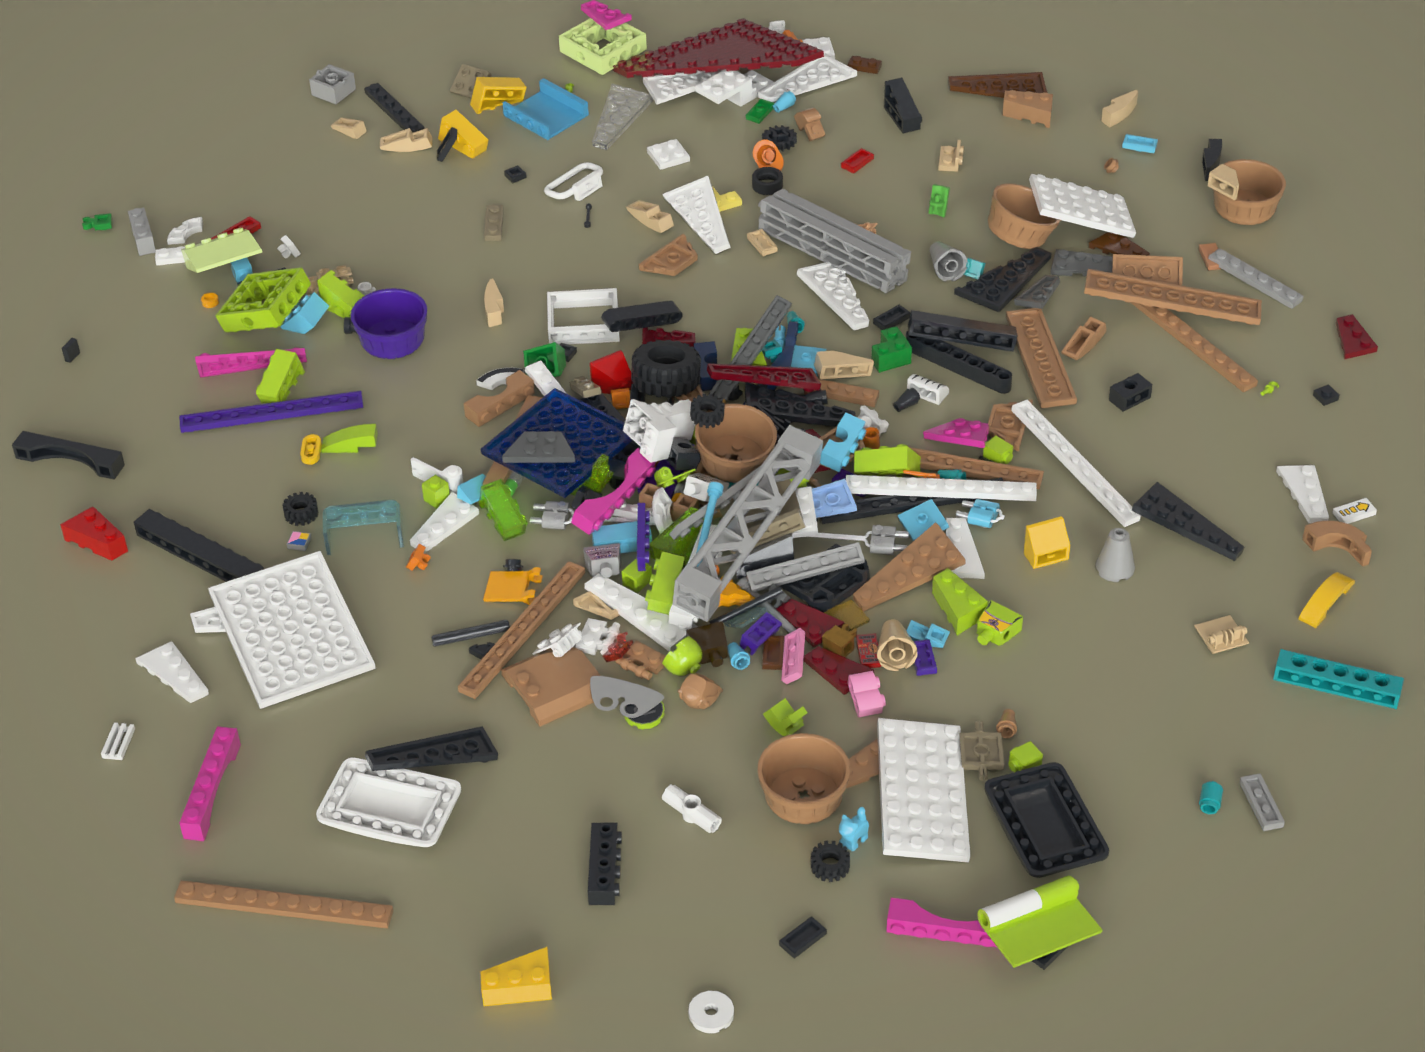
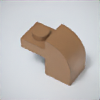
M815 108L795 114L794 118L799 130L805 129L809 141L826 135L820 122L821 115Z

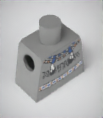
M620 543L583 548L585 567L592 577L598 573L604 578L620 574L622 563Z

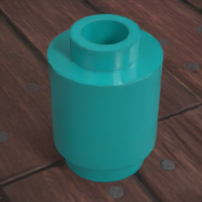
M1209 781L1202 785L1199 805L1201 811L1206 814H1215L1221 807L1223 787L1217 782Z

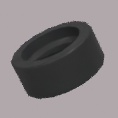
M762 167L755 170L752 174L753 190L761 195H773L783 188V173L774 167ZM762 180H774L773 182H761Z

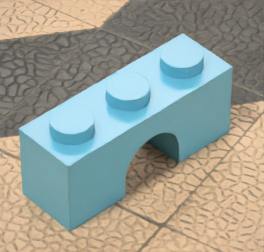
M845 413L836 431V437L842 439L843 442H835L829 439L822 450L820 464L837 472H840L843 466L846 467L850 460L849 455L855 453L858 447L857 442L859 439L863 440L867 430L864 429L866 422Z

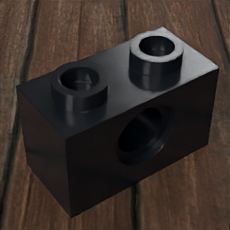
M1136 373L1110 386L1109 401L1124 412L1150 399L1153 384L1139 373Z
M674 438L669 457L666 460L675 470L690 471L695 469L697 471L701 456L688 439Z

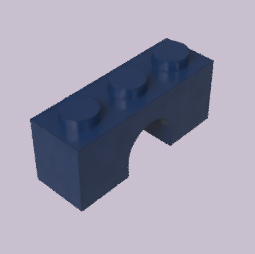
M715 341L694 343V348L698 351L701 358L700 388L702 391H711L718 381L710 378L707 372L708 364H717Z

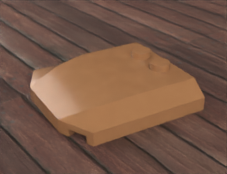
M574 647L562 657H555L553 650L550 648L501 670L502 676L511 688L514 687L530 709L531 716L539 727L594 703L591 695L590 679L592 676H601L585 654Z

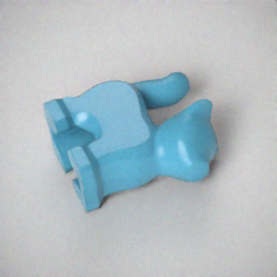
M860 807L857 815L852 817V819L842 815V820L839 824V833L842 836L839 842L842 843L843 847L846 846L851 851H855L858 848V839L860 837L861 842L868 839L869 822L866 820L864 807Z

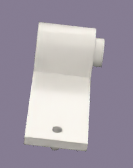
M414 457L411 458L413 476L426 481L436 474L448 482L450 494L451 492L457 494L458 485L464 483L462 469L459 466L450 465L443 471H440Z

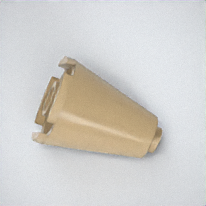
M895 619L888 620L883 624L877 648L879 663L891 671H899V669L904 667L907 669L917 658L916 644L901 622Z

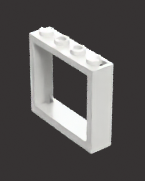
M617 288L547 292L549 344L553 342L559 345L560 343L620 342L619 332H611L605 324L554 327V308L608 305L618 308Z

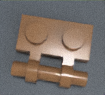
M636 640L624 652V658L621 656L617 657L616 663L621 665L622 669L634 672L637 677L650 680L653 675L652 673L657 675L665 667L662 663L666 655Z

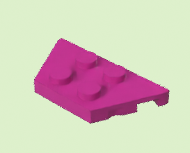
M958 418L923 432L924 439L985 448L989 425L980 421H968L964 418Z

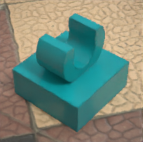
M968 258L967 269L963 275L980 279L986 263Z
M772 340L766 343L762 352L765 358L770 359V362L773 363L777 358V354L782 353V348L776 340Z

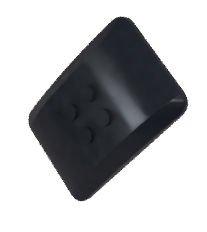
M1051 762L991 778L985 782L984 789L990 804L1014 851L1030 876L1035 878L1046 877L1103 861L1109 856V847L1067 771L1061 764Z

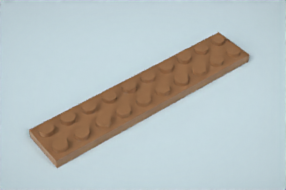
M1087 270L1084 294H1089L1090 296H1101L1108 299L1139 303L1144 306L1150 305L1161 309L1167 308L1178 312H1189L1195 315L1227 319L1232 322L1238 321L1249 325H1260L1262 300L1098 270Z

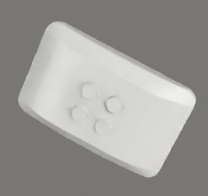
M348 758L340 766L316 812V816L319 822L348 832L395 843L430 847L438 841L461 793V785L456 780L408 769L372 771L367 760Z

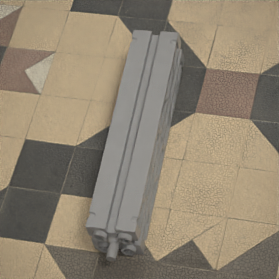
M785 189L775 192L772 196L770 195L758 203V207L761 208L760 212H762L759 217L758 229H763L767 234L825 263L830 262L831 266L844 270L845 273L877 289L879 288L885 293L893 290L895 284L899 286L907 281L909 269L906 268V265L910 263L911 251L903 249L901 246L793 193H788Z

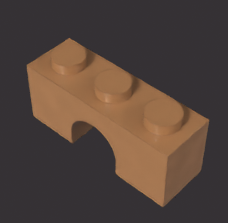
M647 483L639 494V503H645L646 508H652L653 496L656 490L661 487ZM681 493L676 502L672 501L670 507L672 521L682 522L698 511L699 499Z

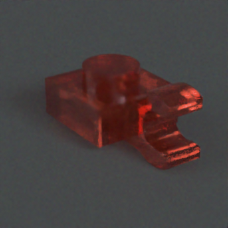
M627 631L618 634L617 642L608 646L607 652L603 655L606 663L621 659L631 648L630 646L633 644V641H626L625 639L628 634Z

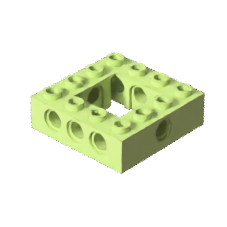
M590 18L559 35L560 52L604 75L614 69L613 65H617L618 61L629 60L632 56L647 50L646 33L627 23L605 30ZM602 39H606L609 42H611L610 44H606V46L601 49H599V45L596 44L598 41Z

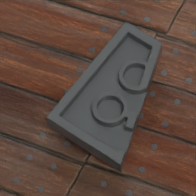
M1044 275L1014 299L1015 306L1043 309L1060 284L1059 276Z

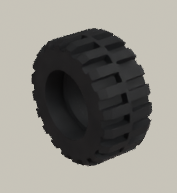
M656 340L655 342L650 341L640 345L633 352L631 379L635 387L643 393L646 392L647 395L663 396L666 398H671L672 396L680 397L683 394L687 395L690 391H694L700 383V354L694 347H690L689 344H683L680 341Z

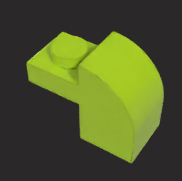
M784 698L763 713L773 729L782 736H788L804 726L802 717L808 712L803 706L794 711L786 698Z

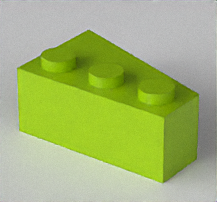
M330 270L317 280L320 298L329 305L328 311L343 318L351 317L353 306L365 295L357 289L352 290L347 286V281L344 279L342 281L334 276L335 272Z
M948 568L933 577L932 594L941 610H944L948 622L953 625L955 634L959 635L977 624L978 619L988 605V601Z

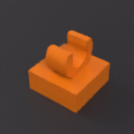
M629 388L611 390L612 405L616 409L629 408Z
M417 545L408 560L406 568L413 571L417 565L418 568L425 570L428 565L427 562L431 558L428 554H423L425 546Z

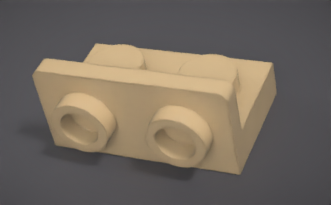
M961 140L957 141V147L941 146L939 171L958 172L959 165H962L964 146H961Z

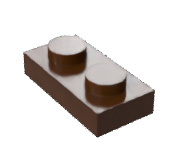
M852 56L848 66L856 71L878 74L882 61L874 58Z

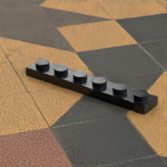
M379 83L371 84L364 88L365 94L403 130L410 128L412 133L425 129Z

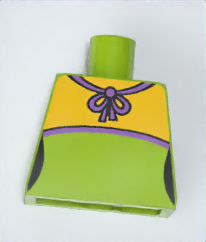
M991 600L978 619V642L982 645H987L989 642L998 646L1003 645L1022 630L1023 616Z

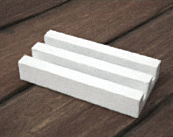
M114 722L101 752L102 758L123 760L135 731L134 724H130L128 727L125 723L119 726L118 723ZM124 732H126V735H125V737H124V739H123V742H122L121 747H120V749H119V751H118V754H115L116 751H117V748L120 746L122 736H123Z

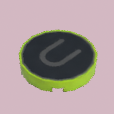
M661 701L654 708L639 717L628 718L624 716V718L632 727L634 725L638 729H651L661 723V719L664 718V704ZM628 704L624 710L628 714H634L638 708L634 704Z

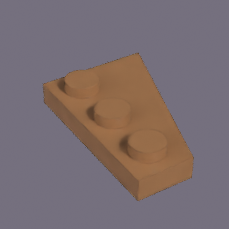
M878 739L849 758L850 775L846 788L869 781L870 777L879 775Z

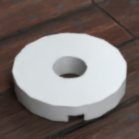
M706 991L692 999L689 1004L688 1015L697 1030L704 1033H717L720 1029L724 1027L726 1029L730 1026L734 1018V1006L727 995L718 991ZM709 1009L717 1011L714 1015H708L705 1012Z

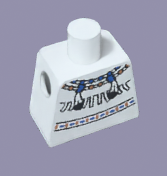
M696 473L687 476L684 494L709 502L710 497L708 496L707 489L710 482L721 483L724 486L723 492L728 489L729 483Z

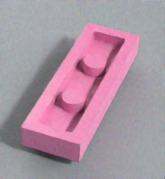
M801 628L787 634L784 639L781 680L786 685L802 677L805 631Z

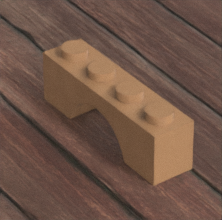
M518 370L506 378L507 388L502 393L490 397L476 395L464 403L465 417L478 427L484 425L525 400L528 395L535 394L534 380L521 370Z

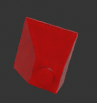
M622 350L590 362L591 381L600 386L601 393L611 394V390L629 388V391L631 390L633 384L631 370Z

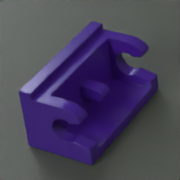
M766 612L742 634L739 646L743 650L748 646L751 649L750 655L756 653L757 648L772 634L778 632L782 623Z

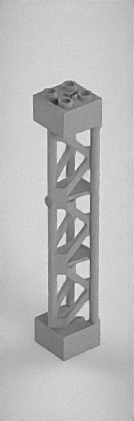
M791 425L788 426L771 453L690 563L685 566L675 580L674 606L708 622L719 606L720 594L775 517L779 516L783 506L803 478L809 480L819 467L823 440ZM780 468H784L790 471L788 473L775 476V474L778 472ZM794 478L781 496L776 482ZM760 508L766 511L746 516L750 509ZM764 519L751 537L746 523ZM731 550L736 552L735 554L715 558L719 551ZM734 561L720 580L715 565Z

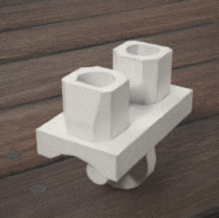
M865 405L860 407L861 412L857 418L866 422L864 429L869 427L877 428L880 435L887 431L889 423L886 420H880L875 410H870Z

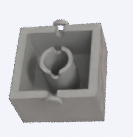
M330 64L322 70H317L316 75L309 79L312 95L334 104L339 103L356 89L354 73Z

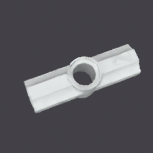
M670 784L665 789L662 800L682 813L683 819L686 822L696 823L708 833H714L722 823L721 817L701 804V799L698 796L689 795L676 785Z

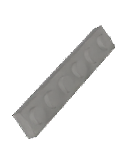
M1220 248L1209 255L1208 259L1219 264V268L1291 309L1303 301V295Z
M857 542L746 572V577L751 593L768 589L772 584L779 586L864 563L865 559L860 544Z

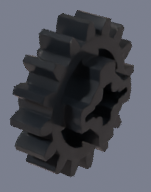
M775 125V128L769 127V130H764L762 140L772 141L778 150L784 152V149L790 150V147H795V144H797V133L794 132V129L789 130V126L784 127L781 125V127Z

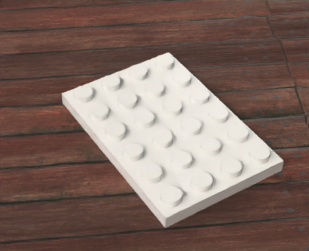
M1031 174L1029 181L1040 215L1134 238L1136 230L1124 197L1121 195L1109 194L1103 190H1093L1087 186L1081 187L1072 182H1062L1056 178H1046L1041 174Z

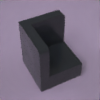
M582 485L577 490L571 507L577 509L585 500L600 498L603 495Z

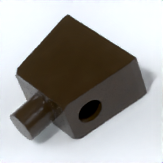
M723 621L686 630V637H692L701 647L702 660L700 664L711 662L713 667H719L723 664V659L728 657Z

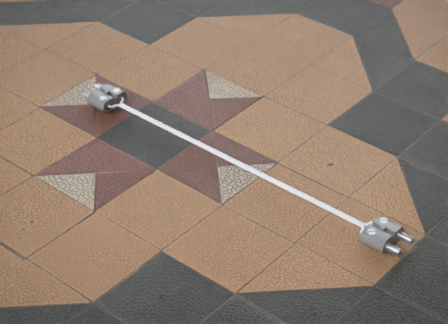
M546 501V504L534 503L533 510L544 512L542 518L530 517V523L542 524V528L565 530L567 524L571 523L573 518L571 517L567 521L569 513L571 511L573 516L574 510L570 508V502ZM611 517L609 520L605 519L604 521L627 523L637 520ZM673 522V524L675 525V527H676L678 524L681 523V522ZM873 525L872 531L867 532L865 536L818 533V536L808 537L864 541L865 545L870 547V553L893 555L894 551L902 552L907 547V545L895 544V537L908 538L909 532L896 531V527ZM869 534H872L871 544H868L866 539Z

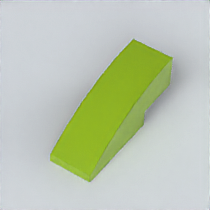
M363 424L333 432L323 438L321 452L358 453L359 447H376L377 426L376 424Z

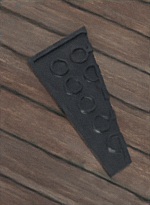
M1036 247L1022 254L1021 258L1015 261L1012 259L1008 261L1007 265L1003 267L1000 265L980 276V279L974 282L971 280L962 288H955L954 294L1000 312L1051 259L1052 253Z
M745 382V404L749 405L756 401L775 412V416L783 421L787 419L791 423L838 426L845 413L856 417L855 411L835 405L832 407L824 406L822 401L816 400L811 402L806 400L805 396L782 389L775 391L769 389L768 385L765 384L758 386Z

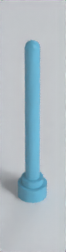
M710 482L707 492L710 498L696 553L708 538L717 499L723 494L724 486L721 483Z

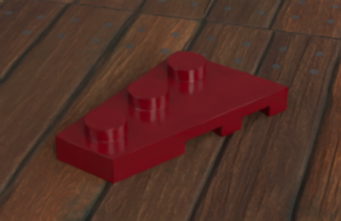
M1353 314L1336 319L1338 335L1341 338V347L1344 350V359L1377 352L1378 346Z

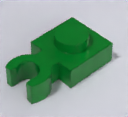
M112 214L94 215V218L84 217L82 223L83 230L95 228V230L112 229Z

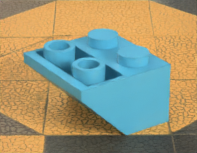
M315 292L309 296L306 294L299 301L300 303L294 306L280 328L305 334L317 324L329 305Z

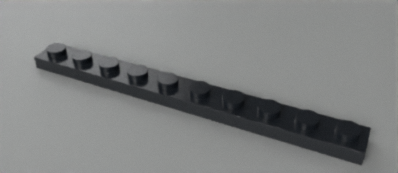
M996 478L989 479V481H1003V479ZM886 495L854 500L857 511L820 517L822 524L905 512L930 499L933 500L936 506L962 503L963 500L975 501L976 499Z

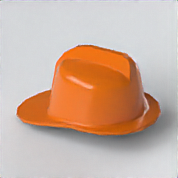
M769 140L757 142L753 149V157L759 168L774 167L781 171L784 160L776 145Z

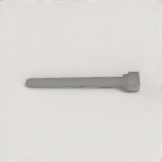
M747 577L740 579L737 583L742 590L749 592L755 598L761 596L757 591L751 593ZM767 601L760 604L766 612L782 623V627L786 631L791 633L797 630Z

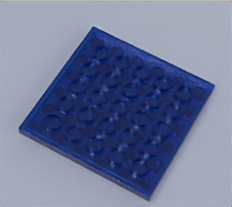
M554 388L481 448V454L566 498L633 439L623 431L624 422ZM553 431L562 432L575 455V462L503 463L502 456L523 432Z

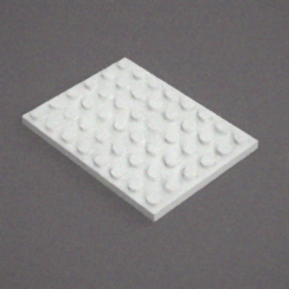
M321 551L208 588L210 597L260 709L376 669L375 663Z

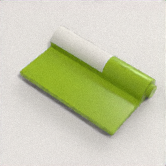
M1069 875L979 909L977 915L982 928L1013 968L1102 933V928L1077 899L1079 884L1075 878Z

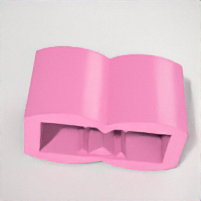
M873 671L849 675L848 687L858 718L882 713L883 706H886L884 695L880 694L878 689L880 688L878 676L875 677Z

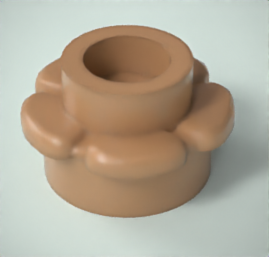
M1114 158L1108 159L1104 165L1106 172H1116L1119 168V162Z

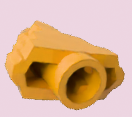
M731 579L720 594L718 607L741 606L755 599V597L749 592L742 590Z

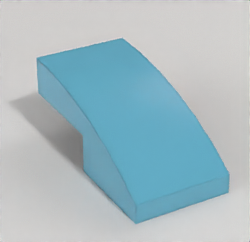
M911 620L906 630L913 641L930 640L931 646L943 648L950 631L937 625L931 624L930 628L913 620Z

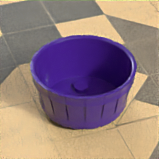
M397 288L382 289L369 293L362 297V299H359L351 310V320L361 345L369 354L383 359H396L413 353L421 346L425 336L427 305L422 297L412 291Z

